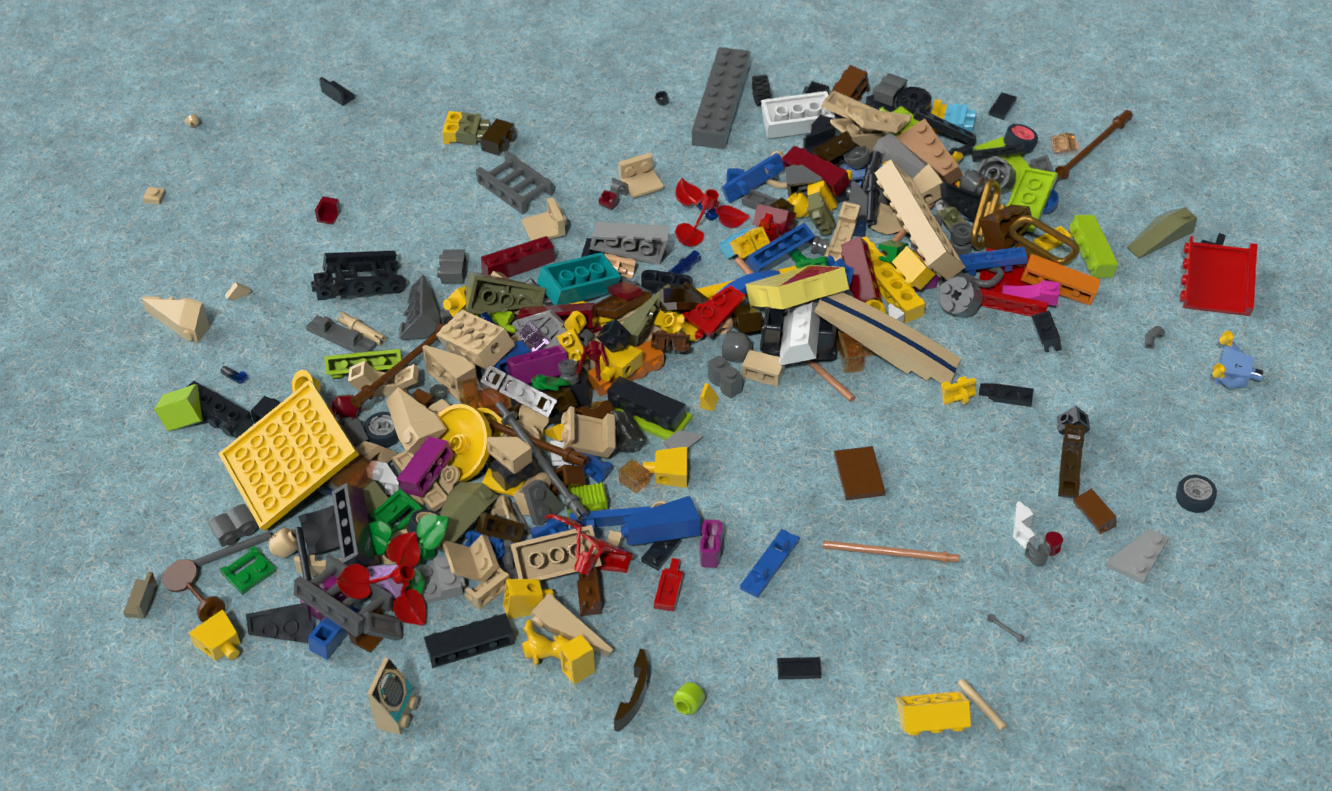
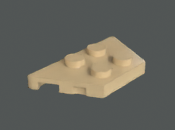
M846 106L845 110L849 117L862 128L869 131L881 130L884 133H897L909 124L911 120V115L853 106Z

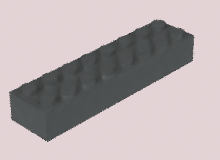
M718 47L692 128L693 146L725 150L749 72L751 51Z

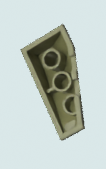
M1186 207L1169 210L1157 216L1127 249L1140 259L1193 233L1197 217Z
M667 284L663 288H670V285ZM660 291L624 320L622 325L631 333L628 339L629 345L633 347L640 345L655 316L661 309Z
M460 482L447 495L446 502L441 510L440 516L449 517V523L445 536L438 547L444 551L442 543L445 540L456 543L479 520L481 512L487 513L498 498V495L484 483Z

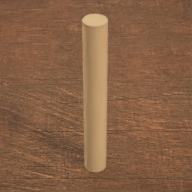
M964 678L958 682L960 688L1000 731L1007 727L1005 722Z

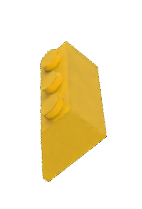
M961 691L896 697L901 728L908 735H919L921 731L941 733L943 729L963 731L965 727H971L970 703Z

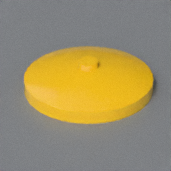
M456 404L445 408L438 414L447 428L439 439L448 441L454 455L447 465L456 466L459 469L460 478L457 483L472 479L484 467L489 457L486 439L492 437L489 422L481 411L472 406Z

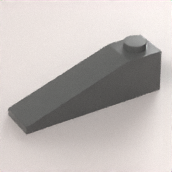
M422 275L410 289L407 300L409 305L403 313V316L407 318L405 323L402 322L399 327V338L401 340L428 338L432 333L436 332L435 327L440 323V315L426 277Z

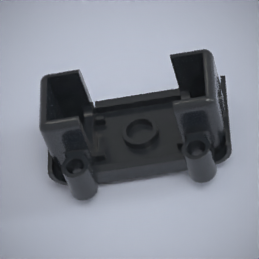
M768 307L765 311L760 341V350L764 354L780 356L783 333V309ZM821 316L817 354L815 359L810 360L828 361L832 360L836 354L838 328Z

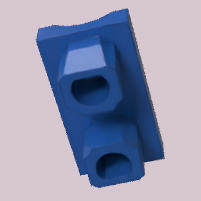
M581 453L589 456L588 464L583 468L584 476L589 475L597 483H603L605 476L611 473L612 464L608 461L602 463L599 460L600 456Z
M550 518L546 525L542 527L535 526L530 529L533 539L568 531L566 523L555 518Z

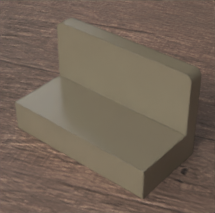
M148 572L145 580L136 579L123 612L125 617L146 618L157 588L153 572Z

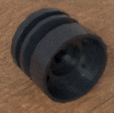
M920 87L904 88L897 94L896 109L902 106L913 114L914 108L919 107L930 113L932 96L927 90Z

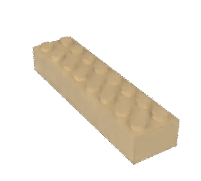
M890 159L875 172L878 178V185L885 190L883 191L884 195L891 200L890 205L898 212L896 214L898 219L904 222L905 225L903 227L907 233L911 234V241L918 246V253L926 259L924 261L925 265L930 270L934 269L940 278L942 276L947 280L953 278L965 268V265L910 175Z

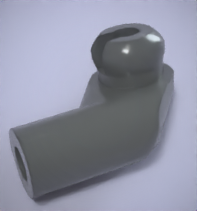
M1154 326L1145 334V348L1153 349L1154 339L1165 335V330L1161 326Z

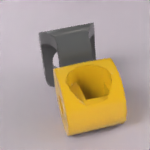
M574 311L565 321L564 326L567 331L574 328L580 340H585L582 343L583 346H587L595 335L588 329H584L587 324L585 316L578 311Z

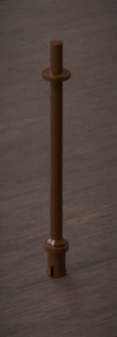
M1126 109L1119 116L1114 117L1112 120L1113 124L1065 166H1057L1055 169L1058 175L1056 182L1061 178L1067 179L1069 171L1117 128L1122 129L1126 122L1132 119V112Z
M438 323L434 334L373 384L364 385L361 391L351 398L353 406L359 408L368 399L374 398L375 391L423 352L422 347L424 345L431 346L438 340L436 334L444 324Z
M486 418L490 428L512 437H518L512 428ZM527 434L535 446L562 456L563 461L566 463L571 462L582 468H585L586 464H588L589 456L578 453L571 447L563 449Z

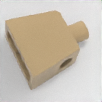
M928 164L912 179L927 205L942 197L940 184L943 183L930 164Z

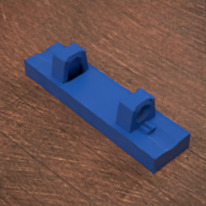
M773 154L721 186L726 201L729 203L733 202L742 195L748 194L750 189H754L783 171L784 166L780 154Z
M1024 247L958 255L965 265V268L961 271H968V275L971 276L976 275V269L1004 266L1006 272L1012 271V265L1027 263Z
M650 506L588 511L589 515L587 517L584 514L582 515L585 518L582 521H578L573 513H569V517L580 523L582 527L592 525L595 535V527L624 525V517L650 509Z
M781 529L741 583L740 590L759 598L796 547L800 537Z

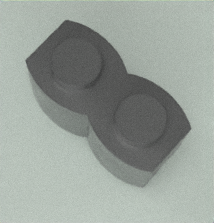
M888 73L874 87V100L894 106L899 91L907 88L908 79Z
M465 249L443 250L442 255H439L440 267L437 268V277L441 278V283L464 282L466 268Z
M716 356L708 361V379L712 384L720 387L721 392L725 396L733 398L742 392V375L737 369L730 367L729 362L725 358Z
M245 504L238 505L227 513L220 514L208 522L212 533L221 547L232 545L240 537L249 536L258 529L255 518Z

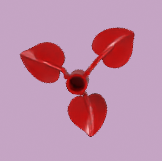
M683 178L679 180L676 186L675 195L681 204L691 206L693 203L698 205L702 202L703 206L694 227L688 223H680L675 229L676 238L685 246L694 247L703 241L704 233L696 228L706 210H711L715 207L716 214L720 215V223L728 228H737L750 217L735 207L729 205L719 206L720 202L717 201L719 193L714 189H708L703 194L698 187L688 183Z
M556 514L545 516V519L555 518L571 525L577 530L575 554L577 561L573 570L579 573L589 575L593 564H596L603 551L624 554L629 561L633 558V554L602 539H596L591 535L581 534L582 525L569 517ZM581 536L592 543L589 551H582V554H580ZM594 547H596V549L598 550V553L595 555V557L594 554H592Z
M416 532L401 534L388 544L387 557L390 561L397 562L396 565L398 566L391 574L369 580V572L364 566L352 564L347 566L337 577L336 582L339 589L352 599L367 597L371 592L369 584L392 578L395 583L403 584L400 591L401 596L397 597L393 603L396 617L408 624L419 626L425 624L426 609L421 594L415 589H409L405 592L406 587L409 585L408 581L414 577L413 567L418 564L420 559Z

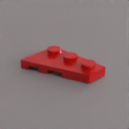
M730 285L713 295L712 299L707 302L700 303L690 312L686 311L683 313L686 318L685 321L711 338L746 299L745 294Z

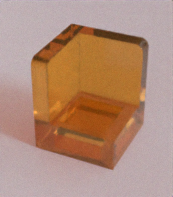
M1065 132L1051 137L1054 154L1068 150H1078L1075 134Z
M633 459L618 470L619 482L635 494L650 483L649 470Z

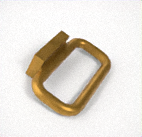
M990 178L984 186L971 231V244L977 250H982L986 246L979 219L1006 207L1004 204H999L1001 186L993 178ZM993 187V198L991 202H988L991 188Z
M1021 216L1009 228L1011 238L1016 241L1015 248L1024 247L1026 255L1029 257L1031 254L1050 261L1059 262L1058 264L1066 265L1077 257L1080 252L1078 243L1035 217ZM1023 223H1030L1070 246L1072 251L1065 258H1059L1019 235L1016 230Z

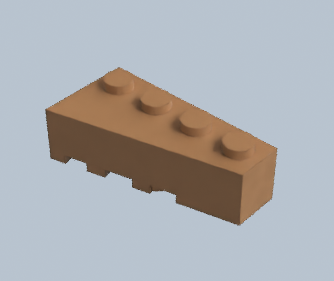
M926 119L921 120L896 137L926 166L930 164L943 182L952 184L963 175L959 166Z

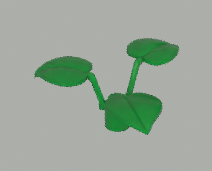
M430 514L423 516L419 520L416 532L418 537L421 538L420 544H418L420 559L416 566L423 565L424 561H431L434 558L435 548L440 545L447 531L449 517ZM375 521L370 523L369 527L374 555L379 556L387 551L393 530L387 523ZM414 569V577L408 581L409 585L406 587L405 592L409 589H415L422 594L425 578L421 571Z

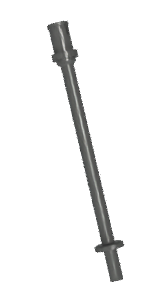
M501 401L496 403V408L503 416L502 424L505 426L510 425L517 436L531 446L532 454L537 458L538 464L565 498L564 505L566 508L573 512L578 521L584 520L585 518L582 515L584 514L587 517L589 512L580 503L578 495L570 493L517 423V413L515 411L509 412Z

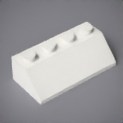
M827 91L762 100L763 122L767 138L811 133V124L820 114L835 119L834 112L821 107L823 101L828 97Z
M819 298L785 308L779 358L780 365L816 358L820 316L814 310Z

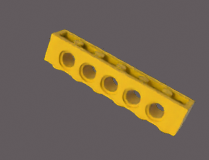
M866 236L862 237L869 246L881 296L888 304H892L904 312V323L924 316L926 306L924 300L916 294L914 288L904 281V277L895 271V267L892 264L881 261L878 258L879 256H885L883 253H880L875 244Z

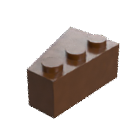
M850 65L847 70L843 71L840 80L834 84L832 91L860 101L862 99L861 95L864 92L869 93L871 91L867 72ZM834 113V115L843 118V116Z
M1011 204L980 218L979 222L987 248L994 250L1008 249L1015 242L1009 234L1010 226L1021 216H1032L1030 206ZM1023 223L1016 232L1021 235L1031 224Z

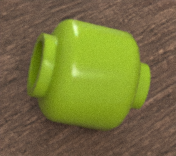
M692 682L682 684L673 696L676 710L686 715L696 713L705 701V694L701 687Z

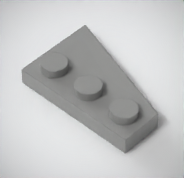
M1149 529L1106 561L1105 567L1143 584L1168 542L1169 537Z

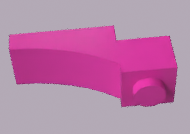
M1042 280L1039 284L1028 286L1003 285L1002 293L1048 302V305L1057 306L1060 283Z

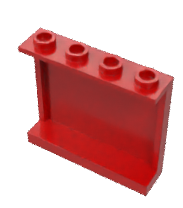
M1190 236L1188 243L1185 242L1183 253H1186V258L1183 259L1182 269H1185V274H1182L1181 285H1184V291L1181 290L1180 301L1183 302L1182 308L1251 316L1254 309L1258 244L1250 243L1248 248L1197 243L1193 242V236Z
M986 248V251H994V249ZM1027 263L1012 265V271L1006 272L1004 266H1000L1004 270L1003 278L993 287H979L982 292V303L979 305L981 307L1031 317V315L1046 312L1048 302L1002 293L1003 285H1032L1021 281ZM981 269L979 279L988 281L997 273Z

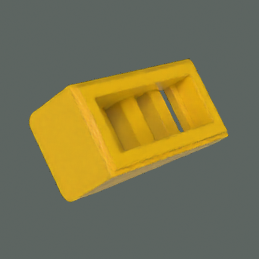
M562 423L544 430L546 436L556 441H562Z

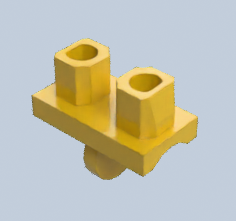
M572 328L556 337L567 352V358L576 360L577 364H579L584 346L577 332Z
M966 376L958 378L957 383L951 384L948 381L941 383L943 403L947 405L961 401L963 405L968 404L969 398L976 396V379L974 377L968 379Z

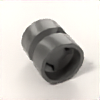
M959 222L951 228L950 242L959 255L969 254L973 248L970 240L973 226L969 223Z

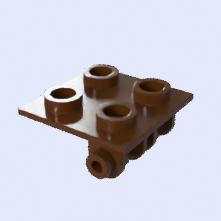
M657 330L652 332L651 348H655L654 350H664V346H666V351H668V346H672L671 351H673L674 346H676L675 351H689L690 335H686L684 332L671 334L664 330Z

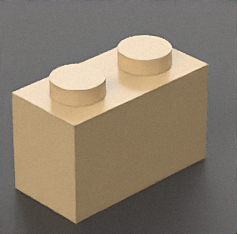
M749 350L742 364V378L778 387L785 372V365L779 364L780 357Z

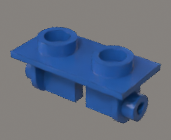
M475 530L467 531L465 538L468 540L464 546L470 547L482 534L475 532ZM489 537L496 559L501 560L505 553L503 540Z

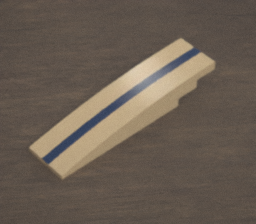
M843 292L821 297L814 310L816 314L906 374L913 371L926 381L932 377L939 383L946 381L951 383L961 358L888 314Z

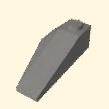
M892 133L879 139L872 151H878L883 154L880 160L881 163L891 159L909 174L912 179L926 167Z

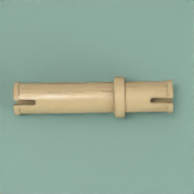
M345 312L340 313L343 318L337 317V322L349 327L351 331L354 329L359 331L362 336L375 341L379 346L384 344L381 340L384 342L387 340L385 335L363 324L360 319L353 318Z

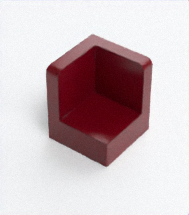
M322 196L315 208L317 222L330 225L335 223L341 212L339 199Z

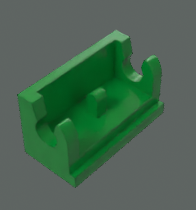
M893 240L879 243L878 249L887 251L888 255L887 257L879 256L878 258L881 261L892 263L909 243Z

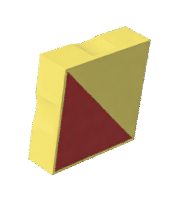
M808 265L745 284L750 306L776 309L789 308L849 289L845 267Z

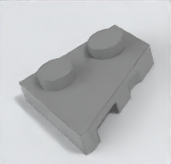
M552 310L515 320L512 325L525 337L529 338L530 342L539 349L565 322Z

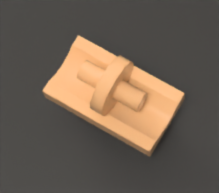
M604 253L620 275L633 278L636 260Z

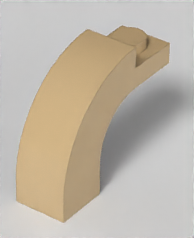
M363 361L349 368L348 382L361 391L364 385L373 384L385 373L375 370L366 361ZM413 364L400 370L375 391V397H390L398 387L407 392L408 386L418 382L419 368Z

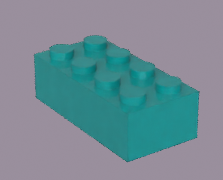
M597 253L542 266L537 283L539 286L545 287V294L554 305H563L610 294L607 287L619 283L621 275L603 253Z

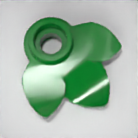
M540 374L531 378L532 387L539 390L550 389L558 391V386H570L569 381L564 378Z

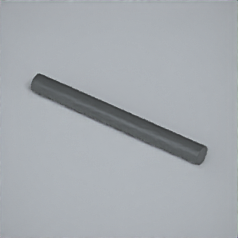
M270 531L192 560V562L195 563L196 567L260 544L270 540Z

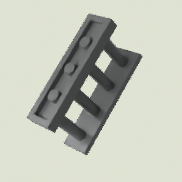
M507 150L504 152L505 162L493 170L486 171L482 167L476 169L477 182L522 215L528 212L527 202L543 191L550 196L553 195V183L550 179L542 176ZM509 167L515 170L501 180L495 177ZM520 175L526 178L513 188L506 185ZM532 183L537 186V188L524 196L518 194L519 191Z
M328 554L326 556V567L323 572L311 581H307L301 576L294 580L293 595L355 637H358L363 633V613L367 611L373 612L379 606L387 612L391 611L392 595L374 583L369 584L371 592L366 598L372 602L358 613L352 611L349 607L359 599L348 597L342 602L334 599L333 596L341 591L337 583L326 592L317 587L331 575L338 577L347 567L341 560Z

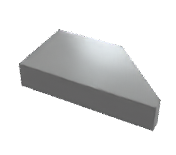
M678 430L662 443L667 449L688 448L698 441L702 435Z

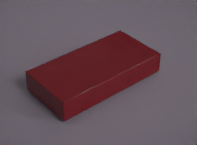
M623 281L607 287L608 293L625 300H631L643 295L642 288Z

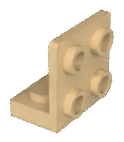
M651 153L618 162L619 179L628 184V193L632 198L664 189L662 182L653 170V156Z
M482 534L470 547L446 540L442 543L450 570L454 575L485 582L499 568L489 537Z

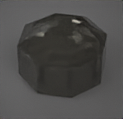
M436 384L430 388V395L433 396L434 402L440 399L444 401L448 399V388L444 384Z

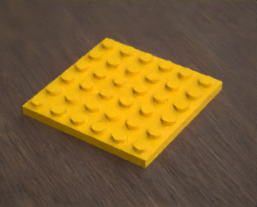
M311 380L306 382L218 453L257 524L263 531L267 530L359 455Z

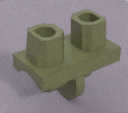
M948 205L945 209L936 211L937 215L942 216V222L950 232L954 224L966 222L956 207Z

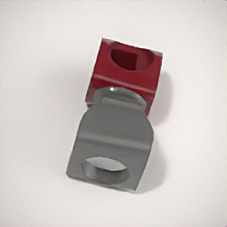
M612 178L610 191L604 190L598 201L599 205L613 210L618 205V196L620 194L628 195V184Z
M1048 532L1044 543L1038 545V550L1030 542H1027L1024 555L1033 565L1044 566L1048 555L1055 556L1060 552L1063 537L1058 532Z

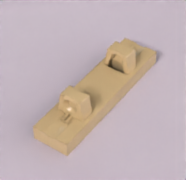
M405 450L392 457V461L398 470L402 472L414 454ZM434 481L421 499L430 510L437 511L444 506L447 495Z

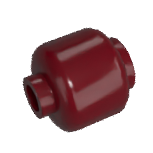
M339 395L335 398V401H332V413L339 420L345 417L355 419L358 412H361V406L356 408L351 403V398L354 395Z

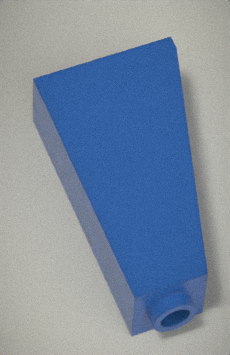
M686 496L624 517L621 535L622 538H626L628 546L699 536L700 517L691 497Z

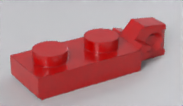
M766 213L764 219L760 221L759 227L764 228L769 241L772 242L780 237L779 224L774 223L772 214Z
M672 558L669 569L665 568L662 570L653 604L655 609L675 611L683 579V571H679L680 559Z

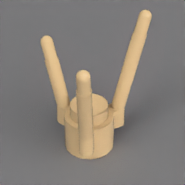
M503 495L498 496L494 502V507L491 508V515L506 516L507 519L512 518L513 521L518 522L513 507L510 506L509 498Z

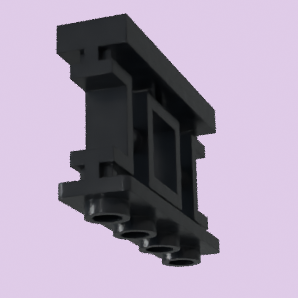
M395 250L324 253L323 271L327 274L335 273L336 278H331L330 283L332 296L403 292L405 278L403 275H393L392 272L396 271L398 264ZM357 272H370L371 276L358 277Z

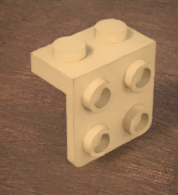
M553 197L547 199L548 212L522 219V224L530 241L544 236L553 239L565 235L567 220L565 215L561 214L560 204H556Z

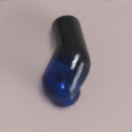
M223 366L220 370L222 375L238 384H242L248 379L244 371L238 373L228 366Z

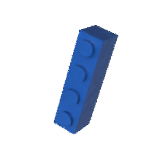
M803 223L750 254L745 263L753 272L770 270L791 258L794 252L796 253L798 250L801 252L808 248L815 235Z

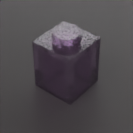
M530 320L516 332L532 352L543 349L549 343Z

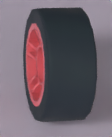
M1012 124L1008 127L1003 140L1009 146L1024 144L1025 153H1030L1036 145L1038 135L1028 126Z

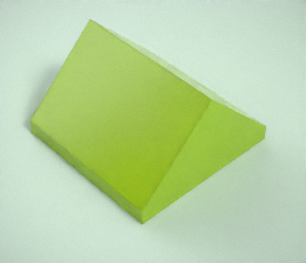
M197 384L163 394L154 410L167 431L202 422Z

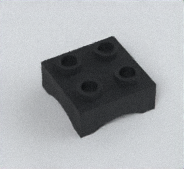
M334 505L298 516L309 555L316 556L340 548Z

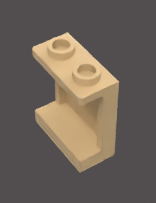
M571 406L566 413H563L561 423L563 424L561 440L564 441V449L571 447L576 452L605 458L610 456L615 449V415L607 413L604 419L575 414L574 407Z

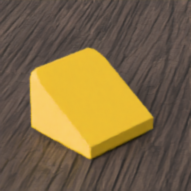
M706 383L700 395V408L714 411L719 397L709 383Z

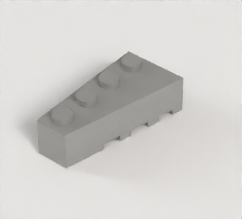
M596 222L592 233L590 249L660 265L668 241L670 226Z

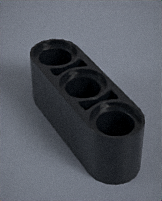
M645 270L641 273V286L650 290L652 294H656L667 284L670 285V288L681 289L685 282L693 286V279L689 275L657 270Z

